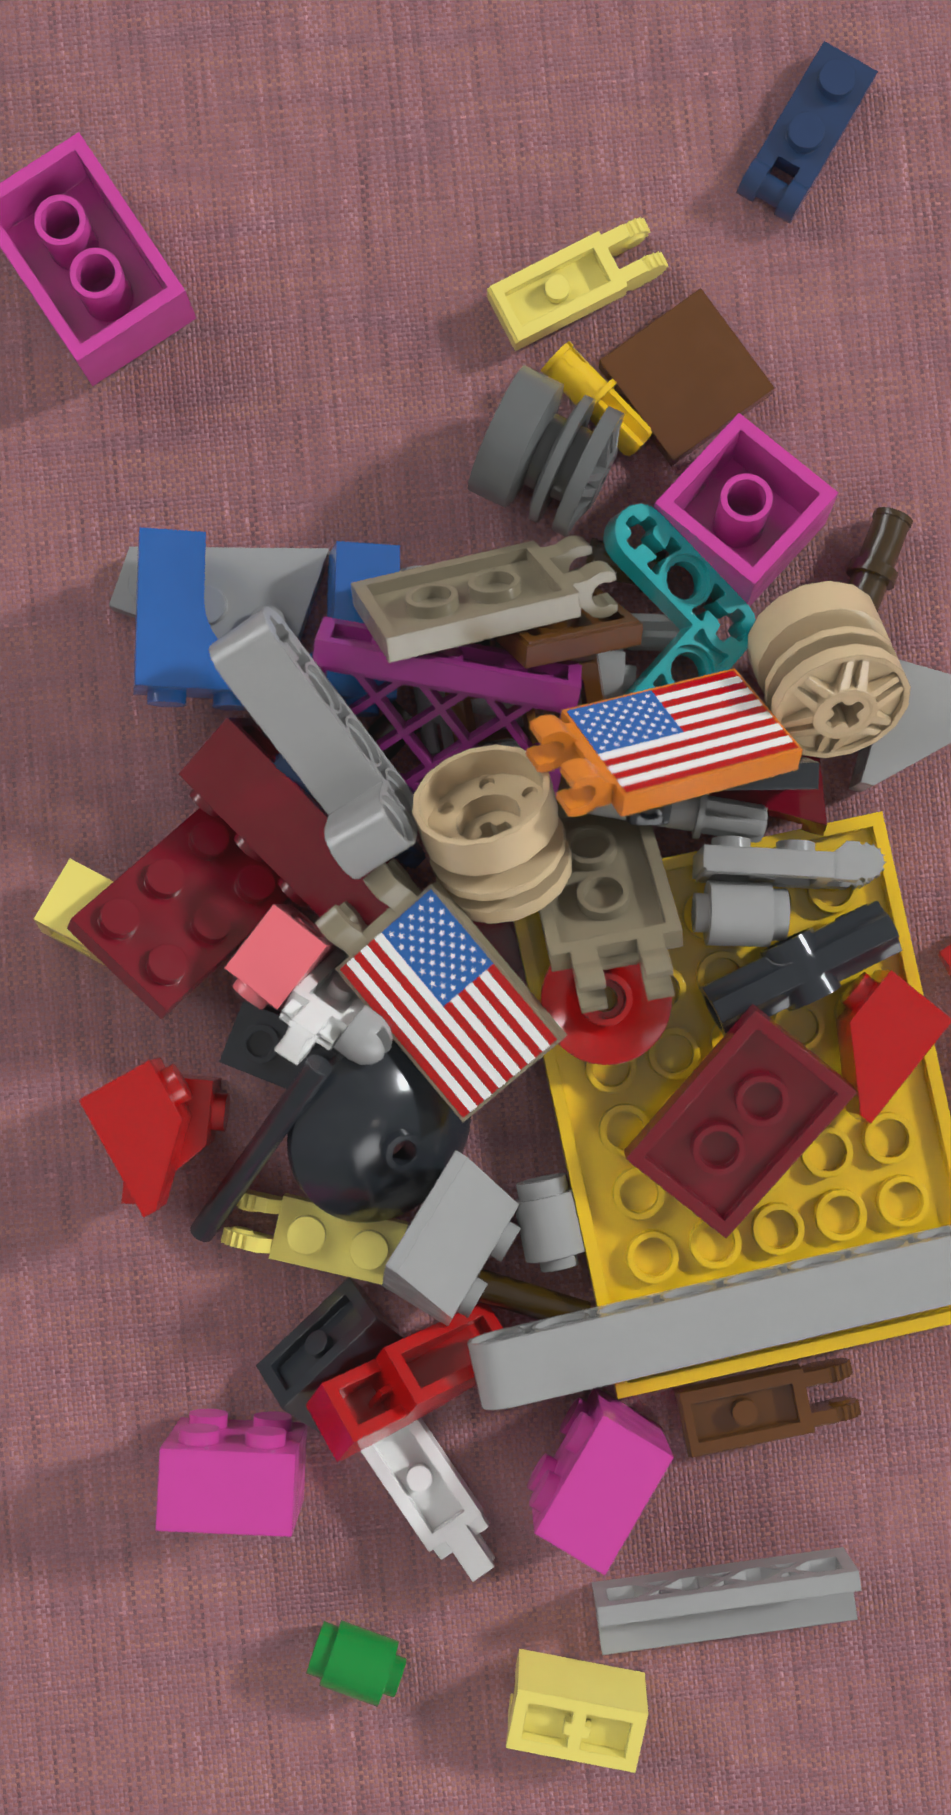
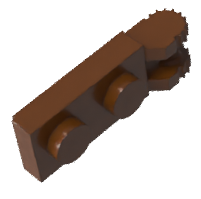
M841 1357L824 1361L820 1360L808 1363L802 1367L796 1363L674 1388L673 1391L688 1458L815 1433V1427L859 1417L861 1409L858 1398L841 1396L816 1402L810 1406L806 1389L811 1386L840 1382L853 1375L850 1359Z

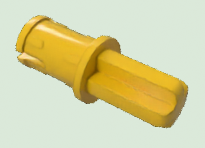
M568 341L549 359L541 369V372L564 384V394L575 405L584 395L595 399L590 420L596 426L608 406L623 412L625 415L619 430L617 448L626 456L634 454L650 438L652 434L651 428L613 389L617 382L613 378L607 382L573 347L574 345Z

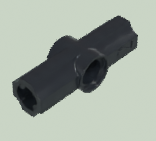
M873 901L835 918L834 921L816 930L810 927L787 937L785 941H779L760 952L762 957L699 988L713 1021L720 1029L722 1035L725 1036L752 1004L769 1017L786 1008L788 1011L799 1009L841 987L840 981L903 950L900 945L899 934L889 914L884 911L878 901Z

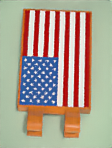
M733 668L564 709L561 711L560 719L554 715L539 716L530 721L529 728L541 745L526 748V756L537 772H550L560 767L561 774L571 788L558 791L556 799L568 816H581L597 807L612 804L620 817L795 771L798 769L803 749L737 670Z

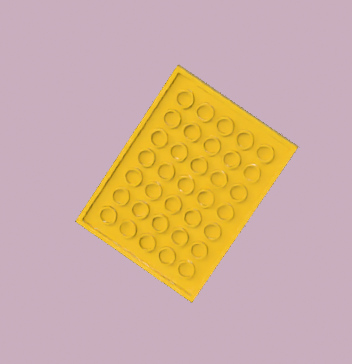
M882 811L827 823L823 836L797 829L765 836L756 843L751 842V847L776 848V842L781 840H808L815 843V851L834 852L846 841H860L862 845L865 842H868L869 845L875 844V847L877 849L881 848L880 852L885 854L883 856V860L886 861L883 865L885 870L880 873L878 878H874V880L866 886L864 885L861 889L855 888L852 890L850 887L846 890L773 887L774 889H787L789 893L790 924L787 937L810 927L816 930L834 921L835 918L873 901H878L884 911L889 914L899 934V941L903 951L840 981L841 987L811 1004L793 1011H788L786 1008L770 1016L773 1021L841 1076L836 1019L846 1008L840 1003L841 997L860 974L866 972L871 976L875 970H892L923 995ZM698 851L662 858L683 930V947L668 949L673 967V975H670L674 988V996H672V1008L668 1024L658 1041L641 1056L616 1065H598L582 1061L566 1052L559 1044L542 1056L569 1183L573 1191L584 1241V1252L596 1307L951 1224V1115L935 1044L871 1124L855 1119L844 1107L727 1238L723 1237L625 1159L624 1150L724 1037L713 1021L699 987L762 957L760 952L767 948L706 946L703 932H693L691 921L694 893H704L706 883L695 882V879H692L693 856ZM537 911L513 921L527 988L541 1003L542 983L550 966V960L539 912ZM772 941V942H771V945H773V944H775V943H777V942H779V941ZM607 986L604 990L608 1009L599 1010L602 1012L610 1010L616 1001L614 991ZM951 1305L614 1383L615 1394L618 1399L950 1325Z

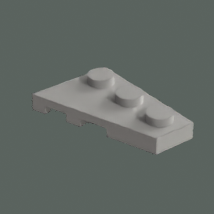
M129 547L109 603V607L113 611L133 618L136 617L138 547ZM206 547L204 603L208 622L216 637L220 639L261 609L269 607L284 620L297 639L301 641L328 564L329 548Z

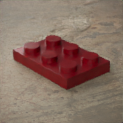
M201 808L196 810L70 919L67 927L88 950L161 1020L246 941L274 904H286L291 900L278 885L281 877L265 861L258 862L246 855L234 841L236 832L221 817H212Z
M752 1004L624 1150L625 1159L723 1237L727 1238L857 1094V1091L849 1081Z

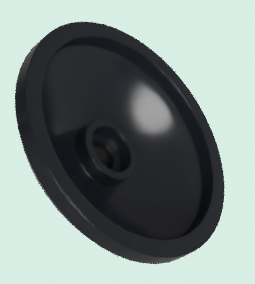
M392 1039L390 1050L384 1053L383 1059L373 1065H360L349 1060L341 1053L336 1054L328 1060L332 1067L331 1074L287 1134V1154L293 1176L302 1191L317 1207L336 1218L351 1222L370 1223L403 1215L425 1202L455 1151L457 1150L463 1154L469 1136L471 1116L462 1122L394 1039ZM405 1141L401 1149L396 1153L392 1154L394 1148L400 1142Z

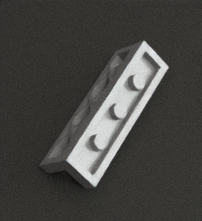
M844 1547L592 1582L602 1655L858 1620L854 1592L862 1591L859 1570Z

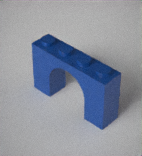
M139 527L133 695H147V704L157 707H184L188 697L213 699L212 707L215 709L230 711L247 710L223 680L209 653V646L217 641L218 638L208 622L204 603L206 532ZM336 541L328 555L327 617L364 623L353 605L350 583L399 572L400 545ZM328 671V680L348 706L367 694L355 676ZM373 679L378 686L386 682ZM397 689L386 695L391 703L397 699ZM374 703L355 716H378L379 707Z

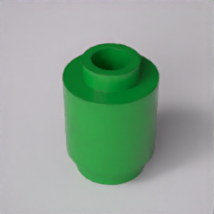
M343 1620L340 1621L339 1626L323 1621L306 1674L320 1678L319 1686L378 1707L383 1694L392 1698L395 1697L407 1658L396 1655L399 1644L398 1640Z

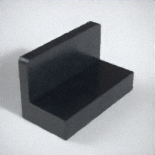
M348 1277L267 1354L256 1367L281 1408L320 1433L306 1407V1403L318 1387L334 1377L375 1359L384 1347L407 1336L388 1323L364 1289Z

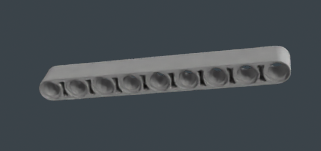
M951 1224L481 1334L467 1342L481 1407L484 1410L512 1408L951 1305Z

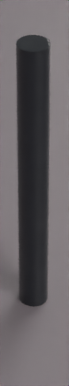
M319 1055L308 1057L191 1224V1234L197 1240L209 1242L213 1239L331 1074V1064L324 1057Z

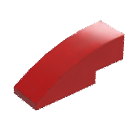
M481 1302L475 1305L468 1318L460 1313L455 1314L449 1326L438 1322L384 1347L375 1359L334 1377L318 1387L306 1403V1407L337 1463L406 1427L476 1385L467 1342L481 1334L503 1329L489 1304Z

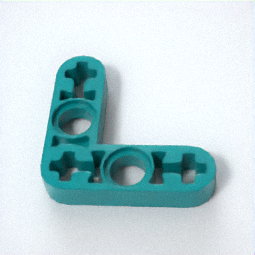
M645 504L630 505L609 520L604 529L603 536L606 552L617 566L680 630L623 695L675 683L671 675V664L678 655L686 656L694 662L698 670V677L729 670L748 649V634L756 621L755 614L749 605L676 528L652 506ZM639 524L644 529L645 534L641 538L642 545L633 549L626 540L630 537V528ZM665 549L669 556L655 564L651 570L647 563L657 558L656 553ZM671 566H681L689 571L693 577L694 590L689 599L677 598L669 590L666 578ZM710 596L713 600L703 607L706 611L695 616L692 609L702 604ZM727 616L732 621L728 629L731 637L720 640L716 635L720 627L717 619Z

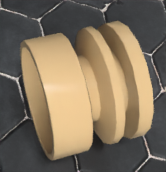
M824 581L802 585L776 598L758 615L748 634L747 655L757 682L764 693L766 706L803 749L802 755L829 758L852 754L880 740L897 725L908 708L911 686L871 597L852 584Z
M502 745L470 748L442 761L425 775L415 791L412 814L422 842L430 856V864L436 875V881L443 886L470 920L489 924L516 921L542 910L562 892L572 873V853L569 843L565 838L564 825L558 816V803L548 772H537L526 756L525 750Z

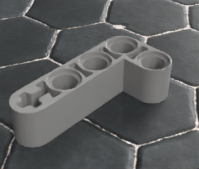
M269 607L261 609L209 646L211 659L223 680L329 815L324 829L326 843L339 866L354 879H360L416 842L418 828L412 814L414 798L412 791L288 625L273 609Z

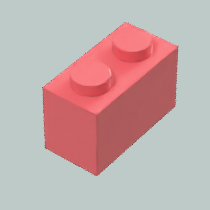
M274 904L225 966V969L237 978L232 985L233 989L248 1002L261 1010H264L267 1004L279 1009L284 1007L292 991L337 946L323 935L316 923L293 905Z

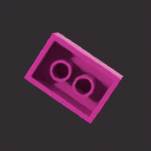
M79 132L0 183V249L92 386L197 319L185 289Z

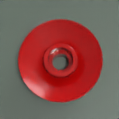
M639 963L603 970L606 986L615 993V1004L608 1011L602 1012L598 1010L587 1013L581 1012L572 968L552 972L550 964L542 983L540 1001L567 1034L558 1044L569 1054L592 1064H621L647 1052L663 1034L671 1014L672 996L648 1001Z

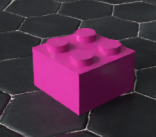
M738 413L655 502L654 508L676 528L750 607L826 524L838 492L743 415Z
M594 1388L587 1401L578 1397L573 1402L560 1427V1432L566 1435L554 1457L547 1453L541 1457L530 1476L527 1488L533 1491L530 1496L529 1506L532 1507L534 1533L601 1574L606 1575L674 1456L659 1424L599 1388Z
M196 1409L189 1412V1418L181 1417L159 1451L156 1531L292 1537L304 1501L307 1425L302 1422H292V1415L289 1413L276 1411L256 1413L253 1420L228 1419V1412L220 1409Z

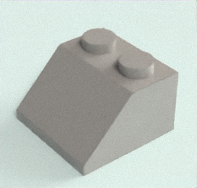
M456 1150L385 1265L382 1286L446 1326H449L456 1312L468 1318L488 1283L478 1278L482 1268L490 1255L501 1262L521 1229L510 1222L519 1204L468 1157Z

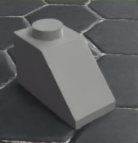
M899 660L911 686L908 708L892 730L876 743L859 750L849 789L862 792L951 743V674Z

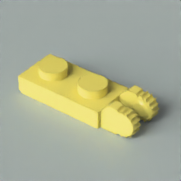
M635 218L602 235L598 231L487 288V298L515 351L625 296L627 291L635 290L645 283L651 282V280L667 270L668 263L662 252L659 253V251L646 255L621 269L618 268L613 259L614 256H618L628 249L636 247L649 236L650 229L644 218Z
M248 1189L236 1206L239 1209L250 1212L279 1214L274 1236L241 1226L224 1227L221 1243L255 1253L270 1254L269 1259L382 1285L385 1265L406 1233L408 1222L396 1218L370 1223L346 1221L324 1212L306 1197L288 1193L280 1197Z

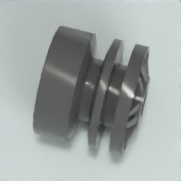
M523 365L506 390L483 438L468 480V490L507 508L519 495L524 485L534 489L528 519L539 523L552 500L555 499L560 502L551 530L567 537L575 523L591 509L604 485L618 452L619 430L625 414L608 406L595 430L592 431L587 428L594 409L595 399L584 395L569 417L565 418L558 414L564 384Z

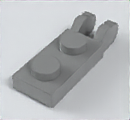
M718 836L711 839V845L704 844L693 856L692 879L700 883H706L707 880L771 882L773 887L846 890L850 887L854 890L855 888L861 889L864 885L866 886L874 880V878H878L880 873L885 870L883 865L886 861L883 860L885 854L880 852L881 848L877 849L875 844L869 845L868 842L862 845L860 841H846L834 852L815 851V843L808 840H781L776 842V848L751 847V840L746 837Z

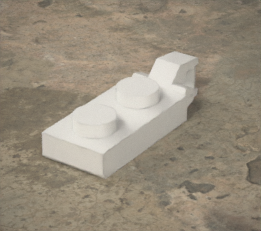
M339 947L330 953L292 991L279 1016V1019L286 1022L289 1027L274 1051L296 1065L309 1054L316 1042L330 1051L352 1020L365 1006L336 971V968L349 957Z
M422 1418L361 1450L429 1552L434 1550L441 1560L453 1552L473 1582L495 1567L493 1564L495 1556L480 1534L489 1527V1522L483 1514V1508Z

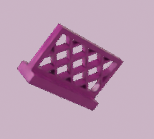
M324 616L314 642L312 658L326 677L328 671L353 675L366 690V695L349 705L352 712L357 715L376 703L395 728L375 741L379 748L383 751L403 738L422 764L406 774L399 773L406 784L415 791L424 776L442 761L470 748L480 747L478 742L504 726L521 749L526 751V748L541 745L539 741L533 744L515 719L532 708L559 712L558 719H560L562 710L577 707L581 690L582 665L579 664L580 662L565 660L525 668L505 649L475 643L389 663L366 625L359 622ZM373 679L386 682L378 686ZM403 684L419 687L432 703L431 706L408 721L404 720L386 696ZM438 691L448 692L449 694L442 697ZM468 696L485 699L497 716L469 733L450 707ZM502 702L515 705L507 709ZM441 715L459 740L432 756L414 731L436 716ZM560 767L548 772L555 796L558 792L561 778Z

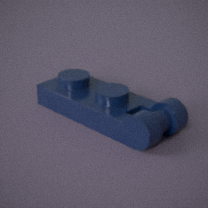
M824 41L756 158L748 167L736 193L751 202L757 197L775 207L774 215L790 224L872 86L878 71ZM773 168L780 169L794 177L790 184L783 182L770 174Z

